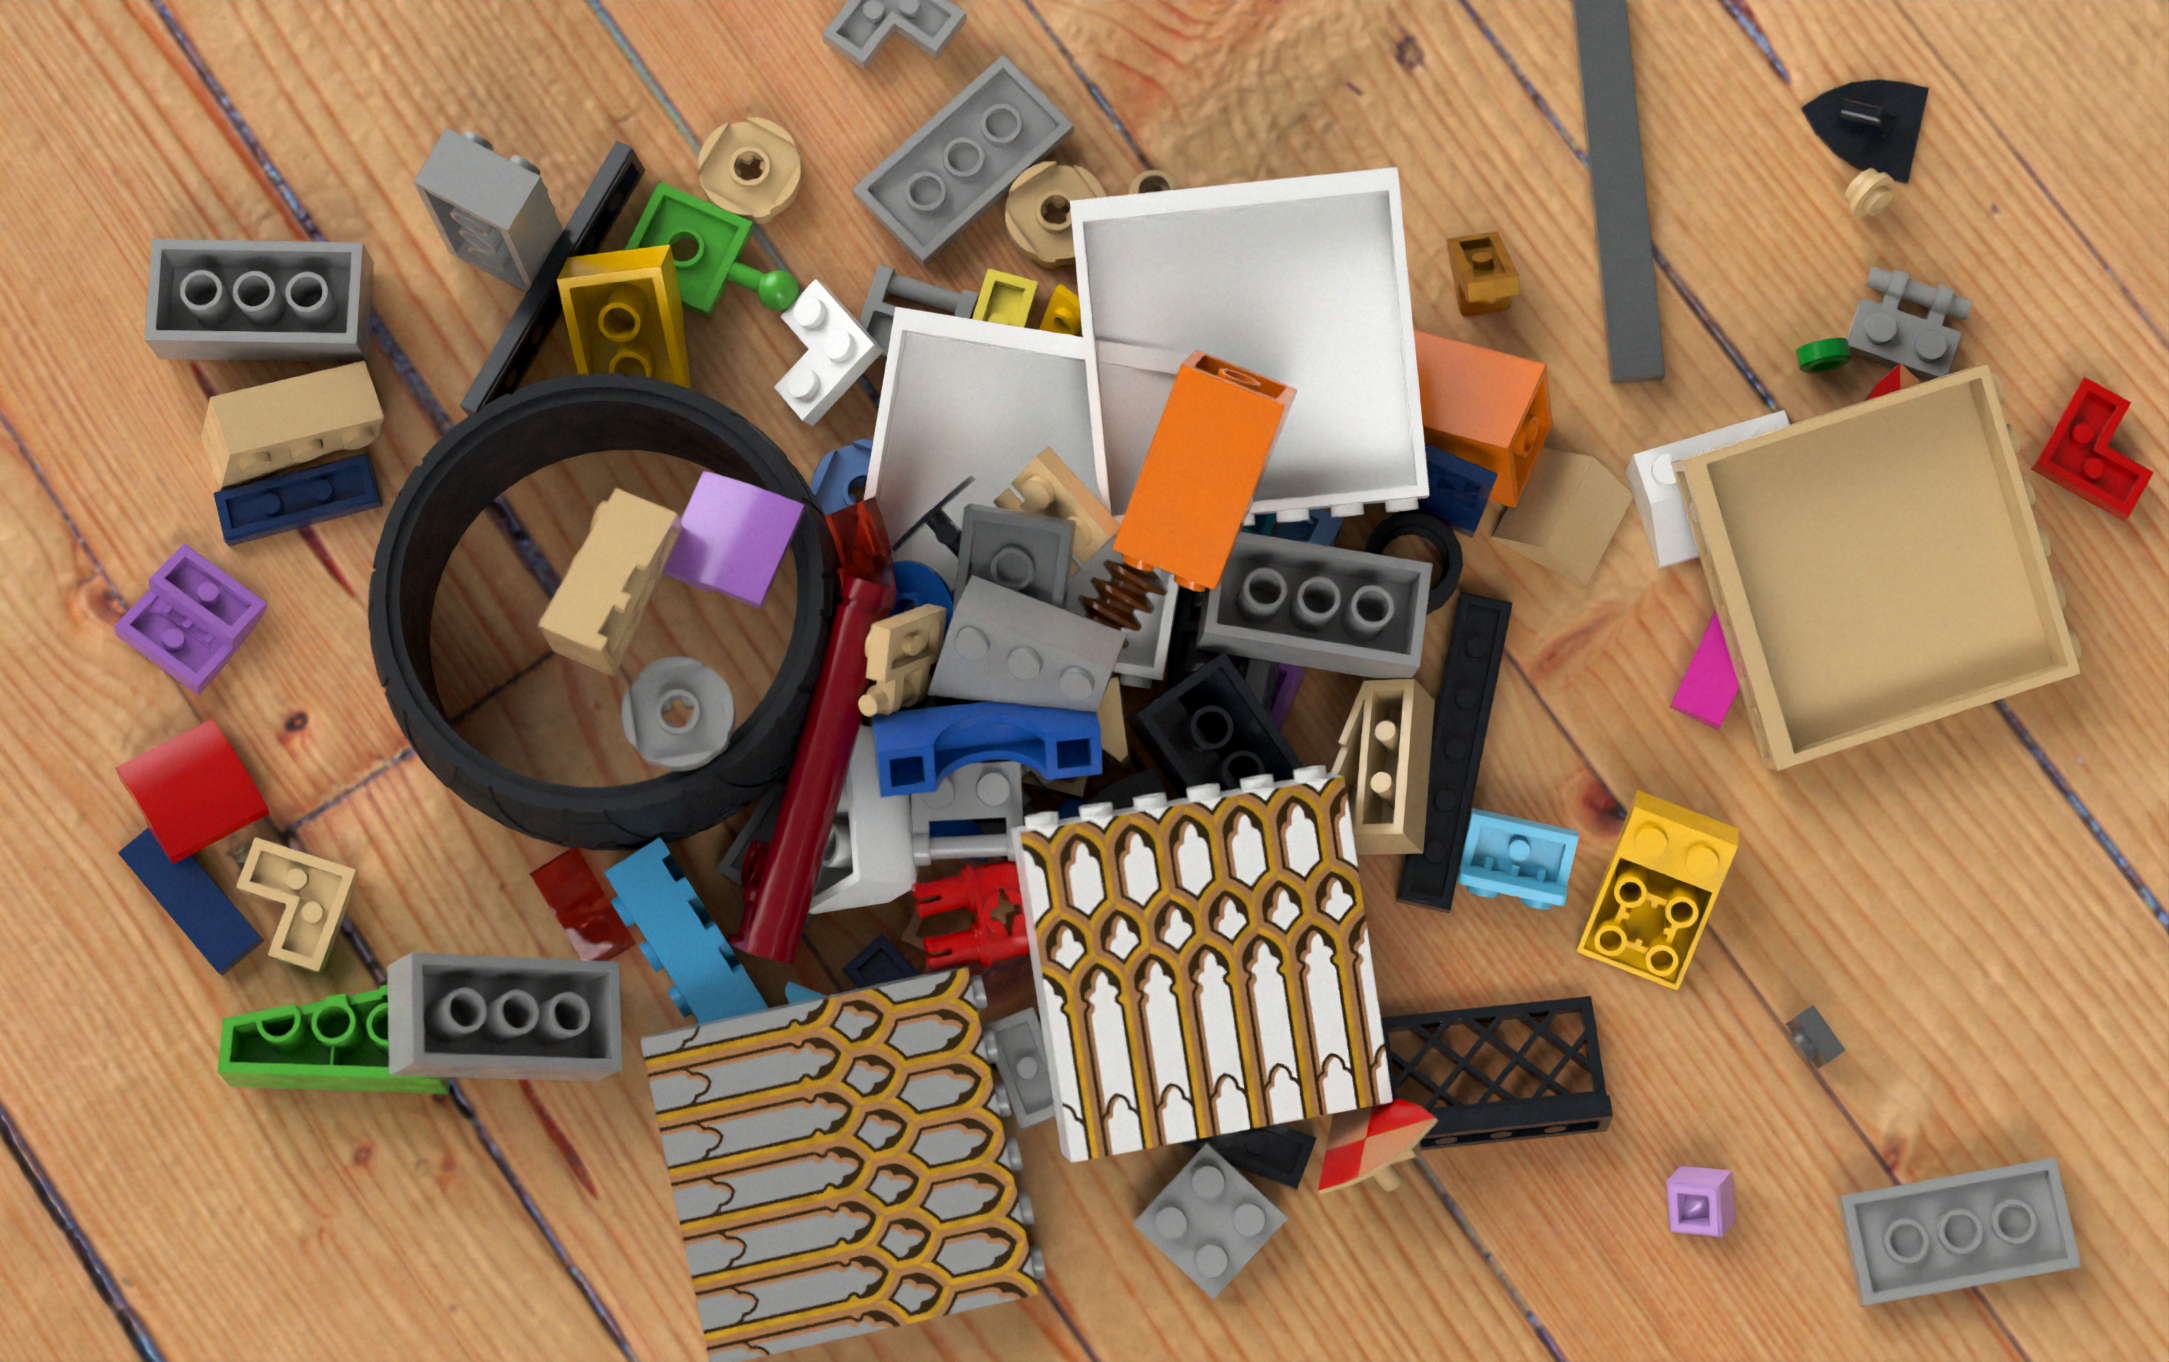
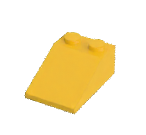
M671 245L568 257L557 278V284L578 375L586 374L588 376L591 373L637 375L677 384L691 390L681 293Z

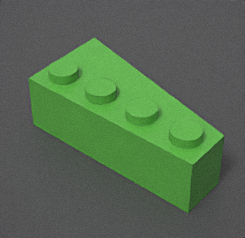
M388 985L379 986L380 989L349 996L346 993L325 997L324 1001L301 1006L291 1004L223 1018L217 1073L230 1087L449 1094L450 1077L389 1076Z

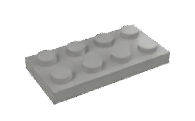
M1003 54L852 189L853 196L925 267L1008 193L1012 183L1022 172L1041 163L1075 132V125Z
M2056 1157L1837 1197L1861 1307L2081 1267Z

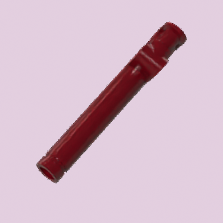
M849 576L845 577L840 594L842 601L836 608L821 668L813 690L771 842L753 840L743 860L741 885L744 887L742 898L746 901L738 933H730L727 939L729 944L742 951L763 958L794 964L864 716L859 709L858 702L863 695H866L867 690L873 684L872 679L866 678L868 661L865 655L866 639L871 631V624L887 619L890 611H893L898 590Z

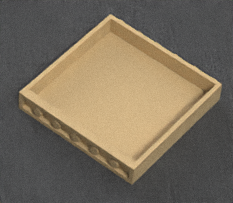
M1988 364L1964 369L1671 462L1764 769L1779 771L2081 673L2077 661L2082 656L2081 646L2075 632L2072 629H2068L2062 611L2066 607L2065 593L2059 580L2052 578L2047 558L2051 555L2050 543L2045 531L2036 525L2031 508L2035 505L2034 490L2029 479L2025 475H2021L2016 455L2020 453L2019 440L2014 428L2010 424L2006 425L2000 405L2004 403L2003 387L1998 376L1990 372Z

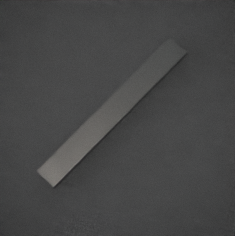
M1571 0L1610 383L1662 381L1665 377L1626 0Z

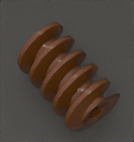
M1106 559L1103 565L1112 578L1110 581L1092 577L1090 583L1099 596L1095 599L1079 595L1077 600L1086 612L1081 617L1121 631L1122 627L1133 631H1140L1142 624L1134 611L1138 610L1152 614L1155 607L1147 593L1165 596L1168 593V589L1160 577L1153 571L1140 570L1125 562L1118 563ZM1125 638L1122 649H1126L1129 645L1127 638Z

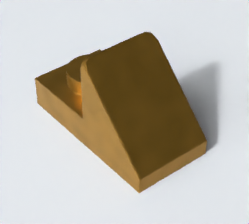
M1498 231L1447 239L1449 260L1461 315L1472 316L1508 310L1512 305L1511 296L1520 295L1519 275Z

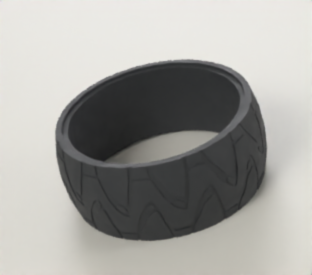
M591 373L588 376L586 374L558 377L515 390L516 393L512 395L510 393L505 394L481 407L478 413L475 411L459 422L428 451L422 459L423 463L414 468L401 488L386 518L374 557L373 568L375 571L371 575L369 584L368 623L370 645L376 672L382 688L385 687L386 689L384 694L392 714L413 750L425 766L447 788L452 790L454 794L468 805L493 820L534 839L564 847L623 851L643 848L659 837L666 844L710 829L736 815L749 806L751 801H755L765 794L793 764L836 608L842 601L840 594L844 584L843 568L826 516L803 476L787 459V455L762 430L750 423L741 414L703 394L699 395V393L688 388L644 376H628L621 373ZM610 450H641L686 459L706 467L721 476L765 489L803 504L805 511L789 545L795 556L798 584L794 628L786 656L775 680L762 701L746 721L731 734L726 751L713 758L709 763L696 769L672 771L662 776L633 784L610 787H575L534 779L503 767L481 754L455 732L439 698L432 671L430 628L435 595L446 564L465 531L493 500L519 480L556 462L587 453Z

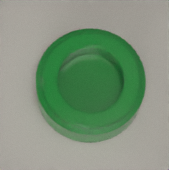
M1846 338L1818 340L1805 344L1795 351L1799 370L1804 373L1833 370L1846 365L1851 360L1850 348Z

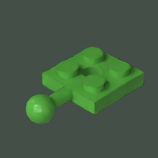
M658 182L625 250L671 245L672 248L674 243L681 239L695 241L699 245V251L693 259L685 262L674 259L683 308L711 319L729 281L758 292L761 303L769 310L776 312L786 311L799 297V284L796 278L789 272L774 270L764 274L739 263L755 229L752 221L662 182Z

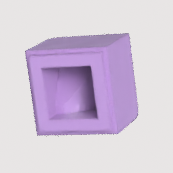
M1681 1166L1667 1180L1670 1232L1723 1237L1735 1222L1733 1171Z

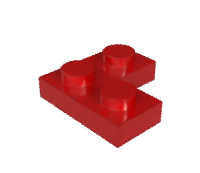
M2086 377L2078 384L2030 469L2122 521H2125L2130 516L2154 473L2107 446L2131 402Z

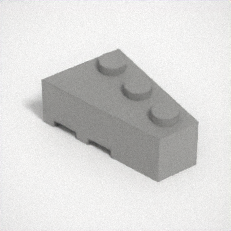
M972 575L954 610L927 695L1097 712L1127 634Z

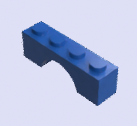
M983 702L897 711L889 715L878 713L871 716L874 755L881 797L936 792L945 777L953 771L971 763L988 760L1015 761L1028 765L1040 772L1047 780L1102 774L1101 728L1097 712Z

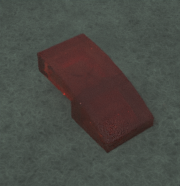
M874 496L824 516L832 533L836 551L842 564V568L837 570V574L840 573L842 587L845 577L849 576L896 590L892 551L876 497Z
M570 848L529 873L581 960L609 961L636 944L578 848Z

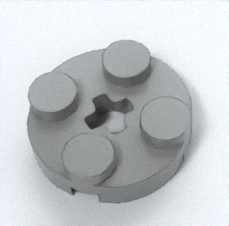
M689 657L661 659L648 665L639 673L640 677L633 683L630 690L628 688L623 698L621 716L627 738L648 764L671 771H687L709 763L713 758L726 751L730 736L735 728L736 709L731 691L719 674L717 675L713 669L704 666L702 662ZM676 700H682L687 709H695L694 717L687 719L686 726L676 728L671 721L664 722L663 720L664 713L672 711V702Z

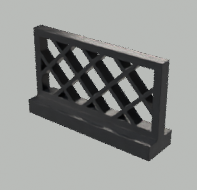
M1591 996L1381 1018L1392 1099H1397V1090L1409 1076L1433 1094L1423 1108L1436 1117L1438 1122L1419 1141L1421 1150L1604 1132L1609 1128L1613 1113L1610 1095L1606 1094ZM1579 1012L1581 1014L1583 1033L1572 1047L1547 1029L1557 1015ZM1546 1016L1541 1023L1532 1018ZM1518 1019L1534 1031L1518 1052L1493 1034L1503 1020ZM1482 1022H1492L1487 1029L1479 1024ZM1465 1025L1480 1037L1464 1058L1439 1040L1449 1026ZM1438 1027L1433 1035L1424 1029ZM1410 1030L1426 1043L1411 1062L1408 1063L1390 1049L1388 1032ZM1540 1036L1565 1054L1549 1076L1524 1058ZM1486 1042L1511 1060L1495 1081L1470 1063ZM1584 1043L1586 1046L1587 1058L1578 1052V1050ZM1432 1047L1456 1065L1455 1069L1440 1087L1415 1069ZM1573 1060L1590 1073L1592 1091L1571 1093L1557 1083L1555 1079L1569 1061ZM1393 1064L1402 1070V1073L1396 1080L1394 1079ZM1517 1065L1542 1083L1531 1098L1517 1099L1501 1087L1502 1083ZM1462 1071L1488 1089L1477 1103L1463 1105L1446 1092ZM1547 1089H1550L1552 1092L1556 1094L1551 1096H1542ZM1494 1094L1503 1100L1488 1102ZM1439 1100L1448 1105L1445 1107L1433 1108Z

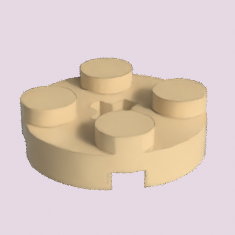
M759 117L746 118V122H737L731 126L728 122L718 127L709 135L699 153L700 184L709 203L748 219L755 224L770 222L775 215L783 212L793 202L800 190L802 183V161L791 135L784 128L770 120ZM754 159L761 161L759 168L763 174L757 179L743 180L742 172L737 168L741 162L749 165Z
M1042 162L1028 168L1012 183L1005 204V226L1011 242L1021 254L1028 259L1036 261L1039 266L1046 269H1054L1060 265L1076 263L1070 201L1106 197L1103 187L1089 171L1076 165L1072 168L1067 165H1057V162ZM1051 203L1057 208L1066 205L1070 209L1065 215L1066 222L1059 225L1055 222H1046L1044 220L1047 216L1046 206Z

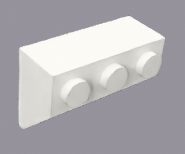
M1785 410L1640 452L1632 456L1625 470V475L1631 492L1634 495L1633 498L1658 569L1699 557L1671 462L1790 425Z
M860 726L809 907V914L889 903L910 891L912 884L917 883L916 878L919 866H914L912 808L909 794L881 797L874 755L873 729L870 726Z

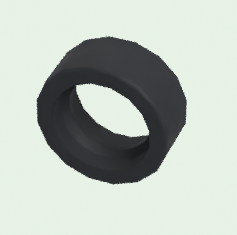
M1419 511L1397 513L1381 521L1369 534L1363 552L1382 555L1384 548L1392 540L1402 535H1417L1433 543L1442 557L1443 570L1440 579L1429 589L1427 615L1441 608L1454 594L1463 568L1462 548L1453 530L1437 517Z

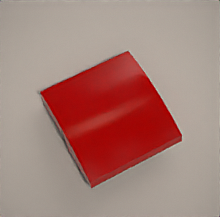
M213 718L116 767L121 783L144 815L148 829L172 864L270 814L250 775Z

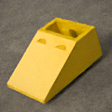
M1637 790L1617 838L1576 952L1678 991L1738 848L1739 828Z

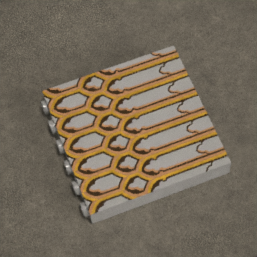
M968 965L649 1034L640 1039L710 1362L745 1361L1039 1295L1036 1280L1047 1278L1040 1245L1028 1246L1024 1226L1035 1224L1028 1191L1020 1193L1016 1191L1012 1172L1022 1170L1023 1166L1016 1137L1005 1139L1001 1117L1011 1115L1005 1083L993 1085L989 1063L1000 1060L993 1029L981 1030L977 1009L988 1007L981 975L970 977Z

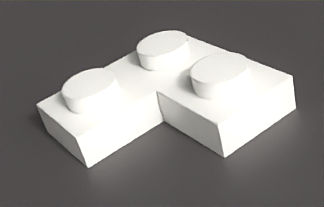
M817 279L780 316L809 350L774 386L775 390L800 419L811 426H814L884 351L832 291Z

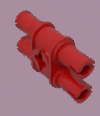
M1005 860L973 868L971 864L964 865V868L959 869V875L912 884L913 898L917 897L919 900L936 896L934 899L914 903L919 919L925 918L928 915L964 907L967 908L968 912H971L973 923H970V929L931 938H923V948L925 952L928 951V954L947 950L944 953L925 956L930 973L936 972L939 969L975 961L978 962L979 966L990 967L994 961L1030 954L1016 861ZM1000 895L1003 901L1014 905V911L1006 913L1004 927L1001 920L990 917V910L998 907Z

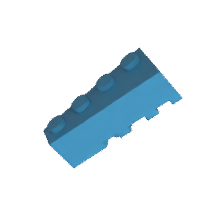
M661 837L604 872L618 896L610 900L627 928L634 923L638 925L646 938V941L638 946L655 972L663 968L666 969L675 984L667 992L684 1018L694 1013L699 1023L769 1008Z

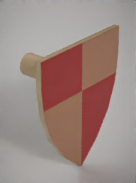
M1393 1099V1102L1333 1113L1318 1192L1321 1195L1345 1188L1371 1176L1376 1179L1385 1191L1396 1189L1400 1185L1402 1177L1392 1164L1420 1156L1421 1146L1419 1141L1438 1120L1422 1106L1402 1099Z

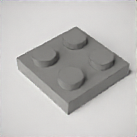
M1207 1142L1133 1222V1225L1214 1300L1288 1219V1216Z

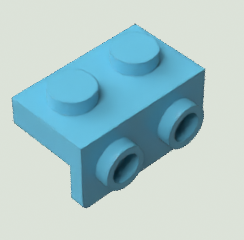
M1472 808L1458 872V883L1466 885V889L1469 892L1478 896L1495 898L1498 897L1499 893L1520 897L1521 903L1537 909H1550L1552 904L1565 906L1567 884L1579 833L1572 829Z

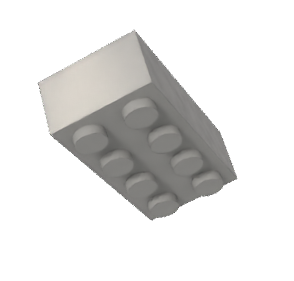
M446 127L413 182L450 254L527 293L563 232L562 224L555 213V207L548 196V189L544 186L541 176H539L541 172L535 165L520 156L512 155L509 160L493 152V145L476 133L465 131L462 136Z
M152 239L144 340L159 359L368 362L374 262L363 242Z
M1241 532L1221 582L1215 590L1205 587L1203 591L1196 649L1217 653L1225 652L1229 655L1383 680L1411 679L1420 668L1432 563Z
M411 952L387 966L389 1076L596 1082L623 1070L619 962Z

